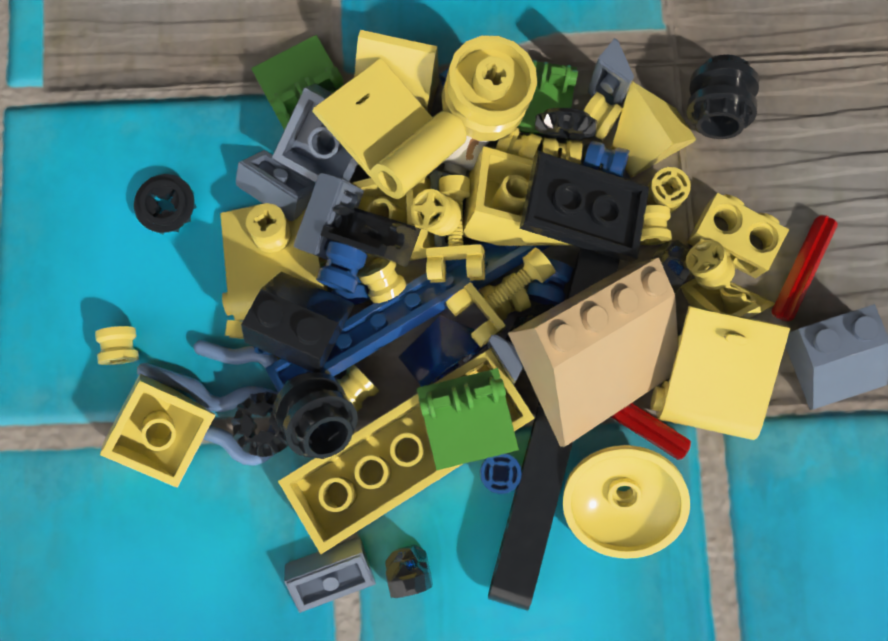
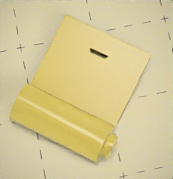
M381 58L312 110L379 188L395 199L403 197L466 141L465 127L458 116L441 111L432 117Z
M256 206L220 213L227 292L222 293V302L228 316L233 315L236 321L244 320L260 289L281 271L328 292L326 285L316 281L318 272L322 268L320 258L294 247V241L306 209L294 221L286 219L291 228L292 236L290 242L284 249L272 253L260 250L246 228V217ZM270 223L262 227V230H265L268 226H270Z
M689 306L670 380L664 381L662 387L656 386L654 388L651 398V410L656 411V417L659 420L750 440L757 439L763 426L790 328Z

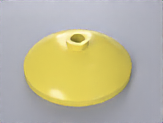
M620 445L607 447L590 454L573 469L564 487L563 510L571 531L587 547L610 557L639 558L664 549L679 536L688 520L690 497L682 474L667 458L647 448ZM620 486L631 487L627 491H620L617 489Z

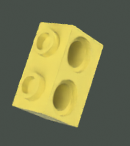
M717 193L707 203L687 243L694 246L705 240L718 241L725 248L727 256L731 258L735 268L756 279L769 270L789 229L780 225L779 220L767 213H756L745 207L739 198ZM714 217L724 219L728 224V231L718 229L714 223ZM750 235L760 238L763 244L762 250L755 248L750 243Z

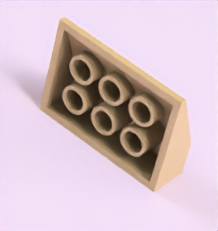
M659 257L627 265L508 333L560 447L569 445L670 378L678 349L675 293Z

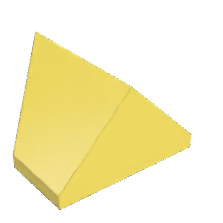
M633 81L627 92L611 146L612 150L618 147L630 150L625 168L630 178L696 140L675 107Z
M696 278L681 286L682 292L690 306L735 316L751 318L775 305L774 302L731 281L726 286L717 290L704 289L698 284Z

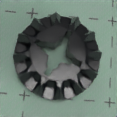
M550 108L535 116V130L543 133L546 137H556L557 139L583 140L584 138H589L595 135L598 124L597 120L590 117V114L573 108Z
M171 174L153 176L140 186L135 195L134 211L136 217L145 228L162 235L172 231L179 232L180 227L185 223L191 222L193 209L197 208L194 202V192L178 176ZM155 197L167 201L173 197L171 203L176 211L169 212L164 210L160 214L162 208L158 205Z
M268 391L250 394L249 398L237 405L235 416L230 421L233 425V438L243 451L254 456L268 457L281 452L288 446L283 431L278 426L273 414V405L277 394ZM268 413H271L268 422L272 425V429L276 431V434L261 430L257 435L255 430L258 425L251 417L252 414L265 417Z

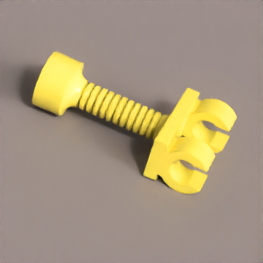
M463 175L443 176L439 179V191L459 204L461 220L454 232L448 235V247L426 248L427 279L431 283L445 282V260L466 259L467 277L470 278V281L485 280V250L482 245H463L462 201L470 196V178Z
M534 248L522 258L524 262L523 270H519L510 280L508 279L507 282H504V285H500L501 287L495 289L488 297L483 298L470 282L446 301V306L455 317L465 311L472 303H475L488 319L471 334V337L480 348L489 342L491 335H498L505 330L506 325L495 313L499 305H502L512 295L514 296L515 293H518V290L520 291L521 288L525 287L524 285H528L531 280H538L543 283L555 274V269L551 262L538 248Z

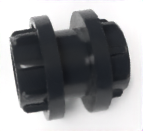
M717 55L709 58L704 65L693 72L690 78L689 92L691 97L687 104V117L696 126L698 133L712 139H729L739 135L755 120L758 106L755 97L759 91L760 79L755 69L750 66V63L736 55Z
M308 371L287 380L278 393L273 405L274 418L283 431L287 444L293 452L300 456L320 459L332 457L345 449L355 433L358 421L357 411L346 396L338 380L329 374L321 372L311 373Z

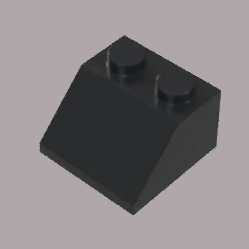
M281 271L260 289L241 324L244 342L311 372H321L354 307V303Z

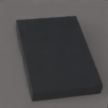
M538 151L533 160L519 229L632 263L638 259L649 186Z

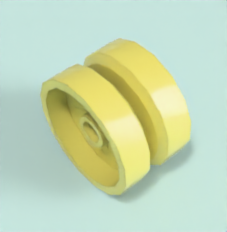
M479 36L466 41L454 53L442 92L443 111L458 116L463 122L466 136L475 140L496 141L510 135L521 123L537 86L536 67L530 56L517 43L500 36Z

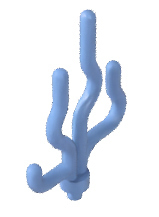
M199 340L195 342L193 347L196 354L227 364L239 365L258 362L266 368L278 361L275 355H262L254 352V346L231 349L205 340ZM142 363L137 367L138 375H145L166 386L185 391L198 404L213 412H225L235 409L238 404L249 398L250 394L268 391L278 395V392L263 387L246 386L236 389L228 395L218 397L210 394L200 381L192 377L149 363ZM210 425L203 440L222 446L232 459L243 465H259L274 456L259 457L251 455L242 450L233 438L232 433ZM270 425L267 432L276 434V431Z

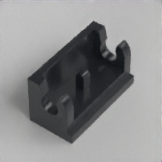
M342 205L333 207V211L342 217L341 224L338 228L332 225H324L320 236L401 266H408L421 231L420 228L355 207L354 210Z

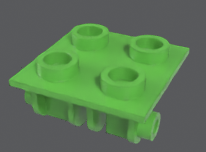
M317 35L251 68L284 131L305 87L317 84L334 93L344 86L343 78L338 68L334 67Z
M533 60L532 62L536 67L537 86L524 117L517 128H519L520 132L544 135L535 130V116L550 108H571L578 70L577 67H572L571 65L565 66Z
M498 368L417 388L436 470L519 450L505 397L504 383L500 378Z

